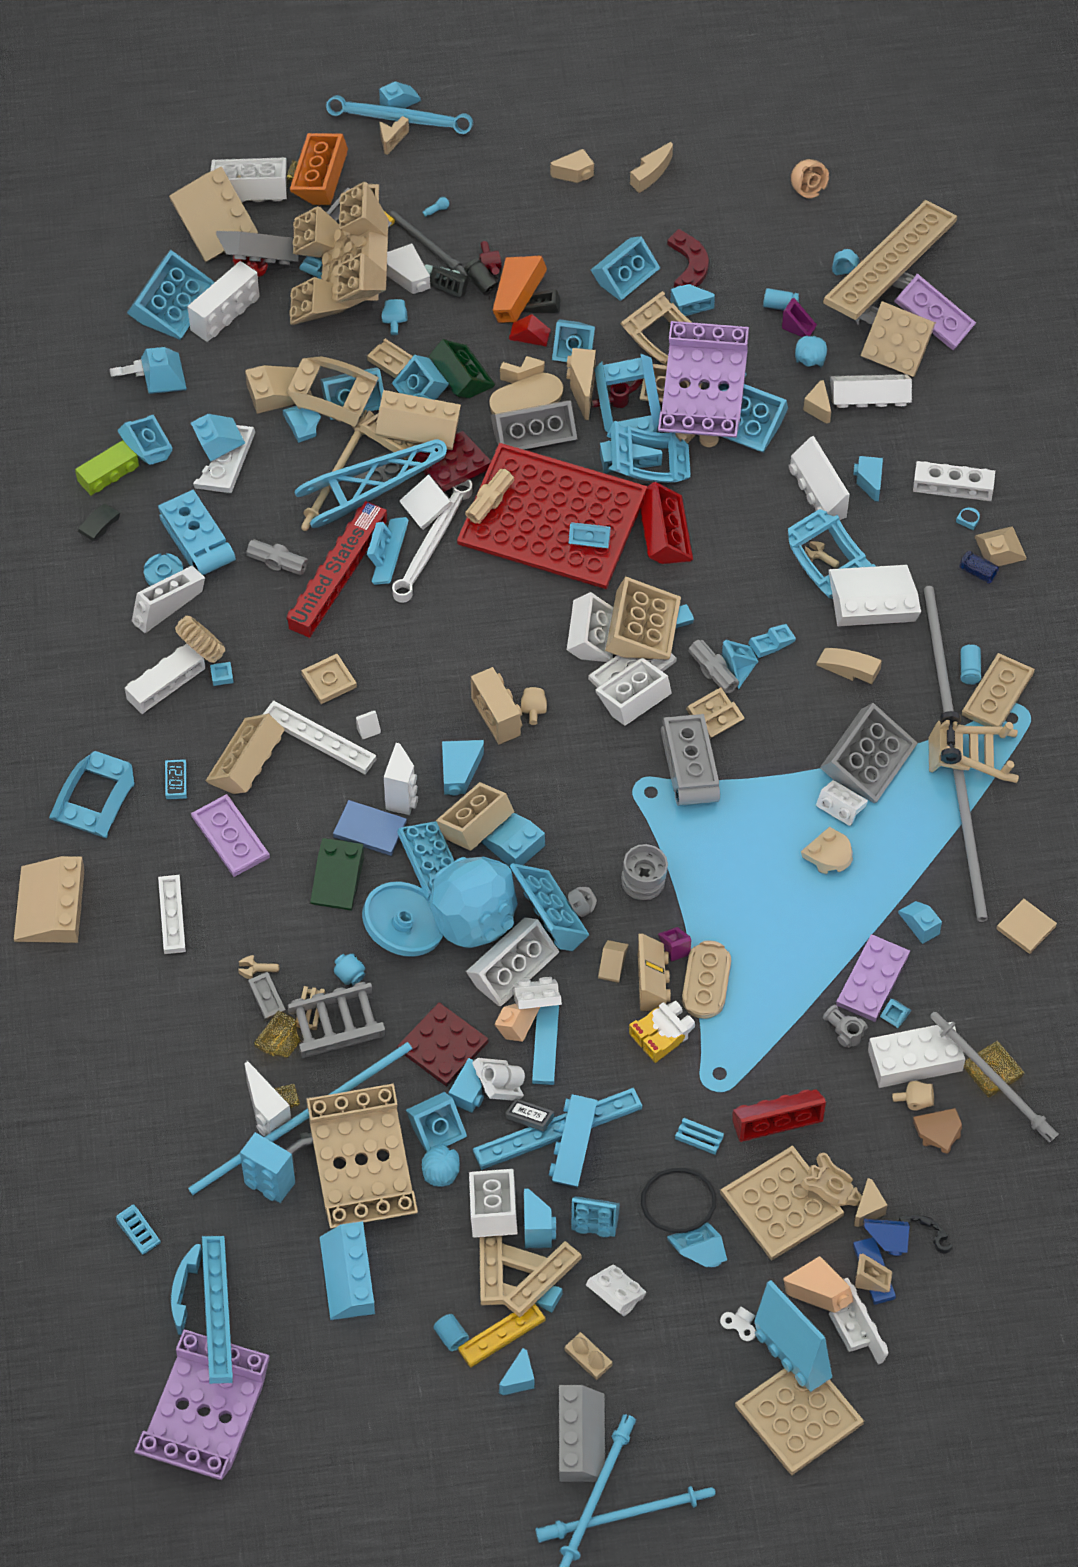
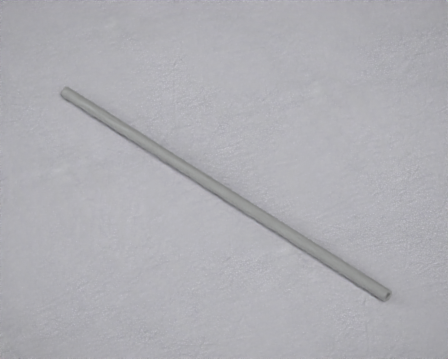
M926 586L924 588L943 712L954 711L934 588ZM953 769L977 921L984 922L988 917L964 770Z

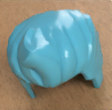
M816 336L800 338L795 349L796 362L800 361L807 367L816 364L820 367L823 366L827 355L826 342Z

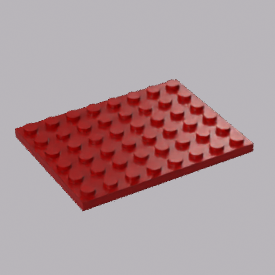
M499 443L480 488L484 484H488L500 469L509 471L514 477V481L503 494V499L499 506L495 509L492 508L480 524H475L468 517L466 518L457 539V544L607 589L645 498L647 486ZM571 522L611 527L609 547L602 548L569 544Z

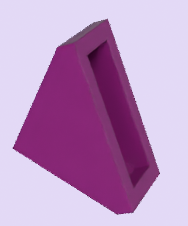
M792 298L783 311L782 329L800 337L810 336L817 324L797 300Z
M676 927L658 934L671 962L689 956L691 937L684 931Z

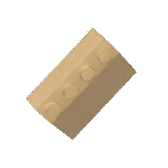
M222 166L169 195L205 263L226 253L216 235V231H240L258 234Z
M625 576L616 592L605 651L624 658L669 660L681 597Z
M61 856L21 866L14 942L78 943L85 870L82 857Z

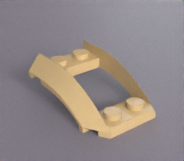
M662 291L620 324L648 354L664 365H667L668 355L655 347L642 334V331L662 316L670 324L671 321L692 322L673 303L668 301L664 296L665 293Z
M326 357L303 358L288 387L287 394L297 405V408L318 412L337 421H343L355 428L379 377L335 359ZM320 367L330 368L356 378L343 407L327 400L307 395Z

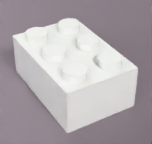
M513 1169L469 1172L473 1237L517 1234Z

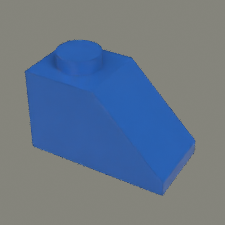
M864 1219L865 1229L885 1251H889L891 1255H902V1252H908V1222Z

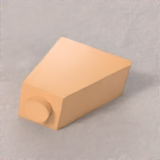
M820 1256L783 1278L786 1293L789 1296L836 1313L853 1302L850 1286Z

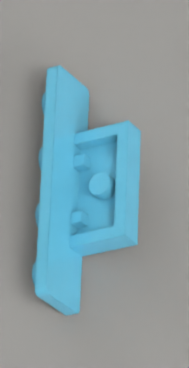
M407 517L390 519L388 528L384 522L376 523L370 546L367 550V556L376 566L372 578L374 585L391 582L409 521Z

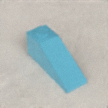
M611 441L600 443V459L604 473L615 472L608 469L612 466ZM632 443L633 467L639 469L662 465V450Z

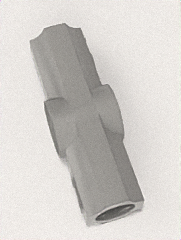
M253 539L248 544L246 551L247 556L265 562L269 568L276 571L282 568L302 575L306 571L308 564L307 558L289 552L281 544L271 546Z
M698 639L693 642L689 647V653L700 664L704 676L707 679L712 678L725 693L733 692L739 685V681L727 668L724 658L720 654H715L703 640Z

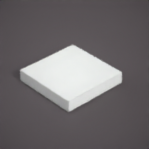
M427 475L400 500V503L423 530L453 504L430 475Z

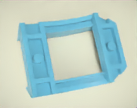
M641 354V358L606 365H603V362H601L594 371L605 432H609L613 423L607 385L645 378L651 415L619 421L618 425L657 432L661 409L652 358Z
M617 421L612 423L606 436L611 438L612 466L608 469L651 482H678L691 477L689 445L683 439L680 441L675 433L649 432L631 426H620ZM632 443L649 448H668L670 473L651 472L633 467Z
M819 509L788 528L789 544L809 577L828 598L833 599L829 575L824 577L818 571L801 545L828 529L840 550L850 561L839 569L876 566L866 559V555L848 535L839 520L840 517L838 515H829L827 511Z
M97 751L92 752L75 766L67 778L49 819L107 839V833L111 824L114 822L128 792L135 785L132 765L129 762ZM85 771L117 781L101 813L68 802L76 784Z

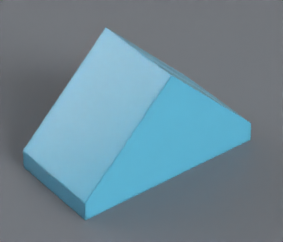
M524 1348L499 1384V1393L502 1395L534 1388V1376L527 1350Z

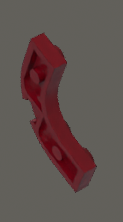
M678 229L667 240V245L684 255L689 262V266L674 281V287L688 284L698 287L704 281L708 272V254L698 240Z

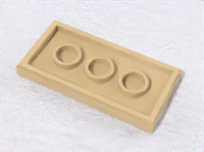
M998 653L962 710V716L984 726L1002 727L1032 678L1035 669Z

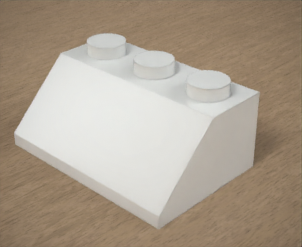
M591 592L573 601L567 651L581 660L608 662L613 658V653L605 651L613 607Z
M644 658L639 659L596 689L597 695L612 717L624 726L672 694L668 675Z
M399 743L395 744L384 775L386 810L410 816L412 808L415 809L418 802V796H416L418 786L415 785L417 775L414 774L413 763Z

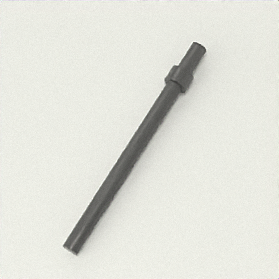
M394 210L390 212L389 216L448 264L451 270L459 271L460 274L468 276V273L464 271L462 264L457 259H452Z

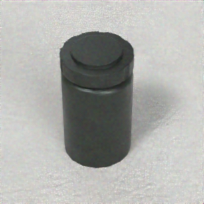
M479 258L471 260L465 266L464 271L468 273V276L484 295L491 292L498 285L497 280Z

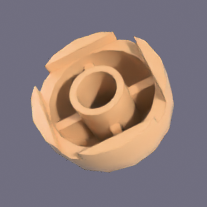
M812 159L799 162L791 174L793 188L805 198L818 196L819 193L817 192L821 188L825 189L829 180V172L825 166L819 161Z

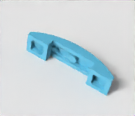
M201 1244L194 1245L186 1254L178 1267L173 1281L171 1307L178 1335H182L188 1315L186 1305H181L188 1274H198L202 1257Z

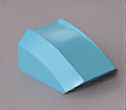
M154 415L132 422H125L117 430L125 443L140 459L149 465L167 460L172 452V446Z

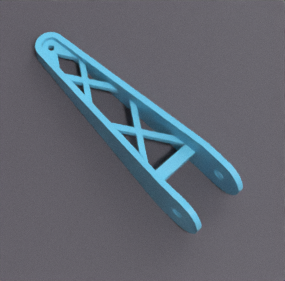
M438 439L321 475L302 484L294 493L296 497H302L324 487H331L340 506L312 519L310 522L311 527L318 528L340 519L362 506L365 501L373 500L439 462L445 457L447 447L443 441ZM418 452L431 453L423 463L412 461ZM409 456L408 460H402V458ZM389 463L404 465L398 476L386 482L369 480L378 467ZM408 466H414L413 468L406 471ZM369 471L365 479L354 478V476ZM348 481L360 483L361 485L354 497L347 501L338 482ZM366 484L376 486L375 488L361 494Z

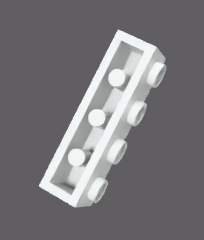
M188 644L178 647L173 654L163 658L152 669L146 670L138 679L131 681L125 687L126 699L143 714L205 669L204 657Z

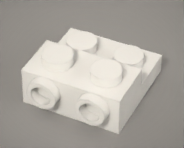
M552 977L539 978V981L531 982L530 979L519 980L517 984H513L514 1000L519 1009L562 1005L556 979L552 980Z

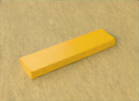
M536 1304L530 1307L521 1317L513 1312L459 1346L458 1351L471 1368L543 1323L545 1316Z

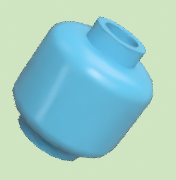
M342 954L334 962L336 964L334 973L345 985L352 984L354 986L365 976V965L354 954L346 956Z

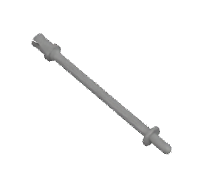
M937 1012L931 1013V1019L943 1030L940 1036L943 1037L947 1034L1025 1114L1031 1121V1128L1033 1130L1036 1129L1048 1143L1059 1135L1046 1121V1117L1044 1115H1037L953 1029L956 1024L954 1021L949 1025Z

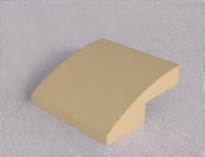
M721 687L686 708L690 715L704 714L710 739L745 719L736 704L730 702Z

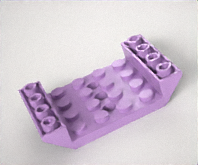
M671 321L669 333L670 346L662 412H660L659 432L737 438L748 353L749 327ZM686 380L690 382V386L682 388L680 383ZM702 382H707L710 387L702 390L699 388V385ZM723 383L729 385L727 391H720L718 387Z
M184 1329L176 1348L177 1359L148 1431L142 1432L135 1453L222 1480L233 1465L263 1388L269 1355L231 1344L232 1383L209 1384L207 1336ZM180 1401H187L189 1403L188 1408L180 1410L176 1406ZM207 1407L211 1410L209 1415L200 1416L198 1414L199 1409ZM223 1414H229L232 1417L228 1423L220 1422L219 1418Z

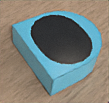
M971 507L964 508L956 518V523L974 530L979 522V512Z

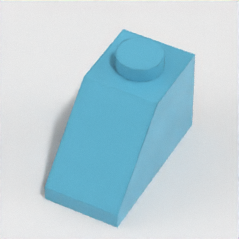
M396 81L379 89L381 106L404 109L421 101V98L411 86Z
M688 284L671 289L670 301L684 316L714 309L715 296L714 293Z
M859 456L858 464L854 463L853 475L857 476L856 484L874 501L879 502L883 458Z
M915 901L898 911V914L922 944L940 934L942 921L930 906Z
M468 1058L450 1089L449 1096L453 1098L456 1106L473 1113L475 1107L481 1105L484 1095H482V1084L472 1064L473 1060Z

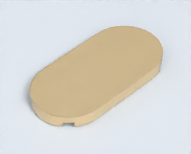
M538 373L496 390L490 397V411L492 414L559 402L563 395V384L553 374Z
M703 941L696 947L694 946L689 953L682 1002L686 1011L697 1018H712L722 1011L725 1004L731 955L725 949V946L719 942Z

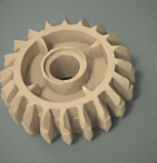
M185 616L175 627L176 633L209 662L215 663L223 656L222 654L225 652L224 645L191 616Z

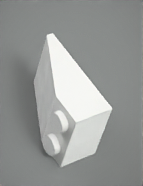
M247 1061L245 1063V1071L257 1121L256 1127L263 1136H266L291 1120L290 1105Z

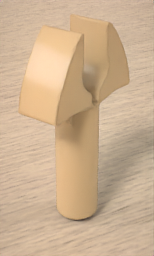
M810 541L809 547L816 551H811L805 546V553L811 562L819 558L834 568L839 566V561L823 552L824 543Z
M251 955L239 961V966H249L250 968L238 969L241 976L252 979L253 974L256 972H279L280 967L279 964L256 963L254 955Z

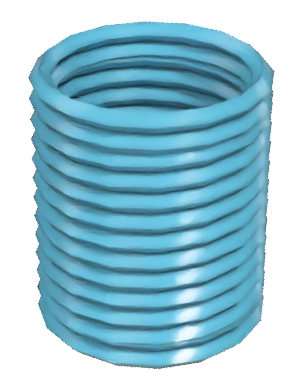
M453 1314L443 1316L433 1327L449 1351L457 1350L459 1346L466 1343L469 1339V1335L464 1331Z

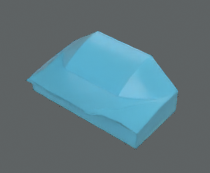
M297 406L283 410V416L298 443L316 437V427L321 419L318 412L304 408L299 409Z

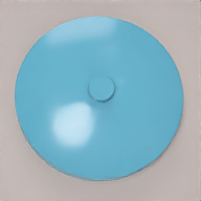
M389 882L376 887L367 897L362 911L363 923L371 938L384 949L402 956H420L435 949L443 937L430 909V899L426 898L422 888L406 882Z

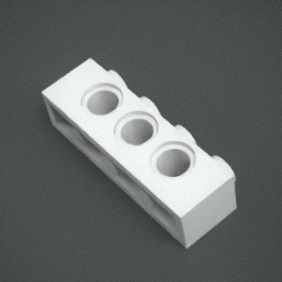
M917 461L913 492L991 501L995 471Z

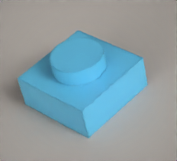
M230 662L210 665L213 686L233 683Z

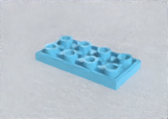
M436 821L401 827L397 831L427 899H430L436 873L454 862Z

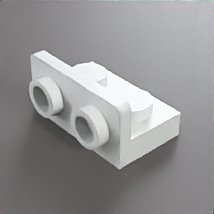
M833 780L821 790L816 806L850 826L853 824L855 816L866 807L868 800Z

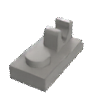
M268 972L248 980L265 1020L285 1012L283 1003Z

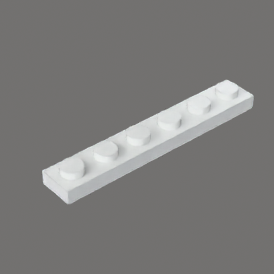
M275 701L263 713H269L288 734L363 774H366L377 760L375 754Z

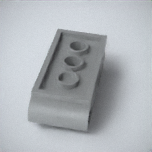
M704 714L663 718L661 735L673 791L675 792L676 804L680 806L719 802V779Z

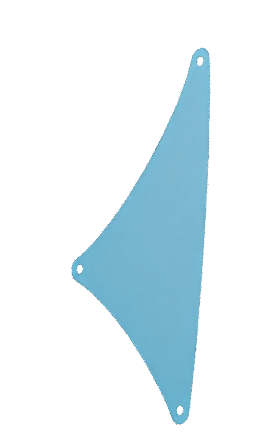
M1018 703L1014 705L1010 712L1018 716V722L1013 724V729L1018 731L1016 738L1010 736L1001 738L999 735H993L994 768L998 770L1002 769L1031 723L1029 711ZM973 721V722H971V723H969V724H966V725H964V726H984V725ZM963 734V756L968 758L969 734ZM978 734V759L983 764H985L984 734ZM929 740L918 743L879 800L876 803L868 800L866 807L855 816L853 824L850 826L816 806L821 790L833 781L820 768L775 776L719 780V802L680 806L676 804L671 779L649 776L643 777L635 783L632 796L645 816L660 850L667 857L668 871L677 895L686 933L691 937V949L703 941H716L725 946V949L731 955L726 999L722 1011L712 1018H699L701 1030L699 1075L702 1084L709 1090L715 1092L731 1090L770 1051L855 956L871 934L876 931L961 826L953 768L940 766L933 773L929 772ZM970 767L969 771L964 770L971 812L995 777ZM647 787H655L658 794L654 798H648L645 796L644 790ZM831 827L849 839L853 851V861L841 872L831 870L828 871V874L818 872L815 864L802 858L801 851L826 829ZM717 1067H722L727 1072V1076L722 1080H717L713 1077L712 1072Z

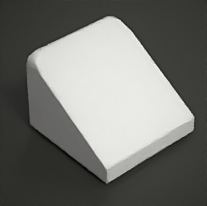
M376 711L356 717L357 730L362 739H367L381 733Z

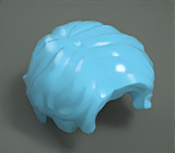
M444 1145L434 1147L422 1159L423 1177L430 1185L437 1187L448 1186L454 1182L460 1172V1161L457 1151L454 1149L449 1150Z

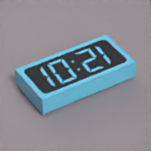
M165 760L166 799L187 798L186 760Z

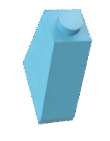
M484 741L442 742L444 795L450 794L455 796L465 794L484 755Z

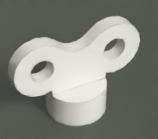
M740 1306L735 1315L731 1312H726L721 1316V1325L726 1329H736L744 1341H751L756 1336L755 1328L750 1325L755 1315ZM728 1317L732 1319L730 1324L726 1323ZM747 1329L751 1331L749 1336L745 1335Z

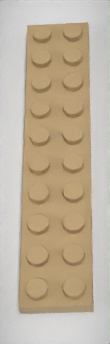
M925 200L824 297L823 303L856 320L957 221V216Z

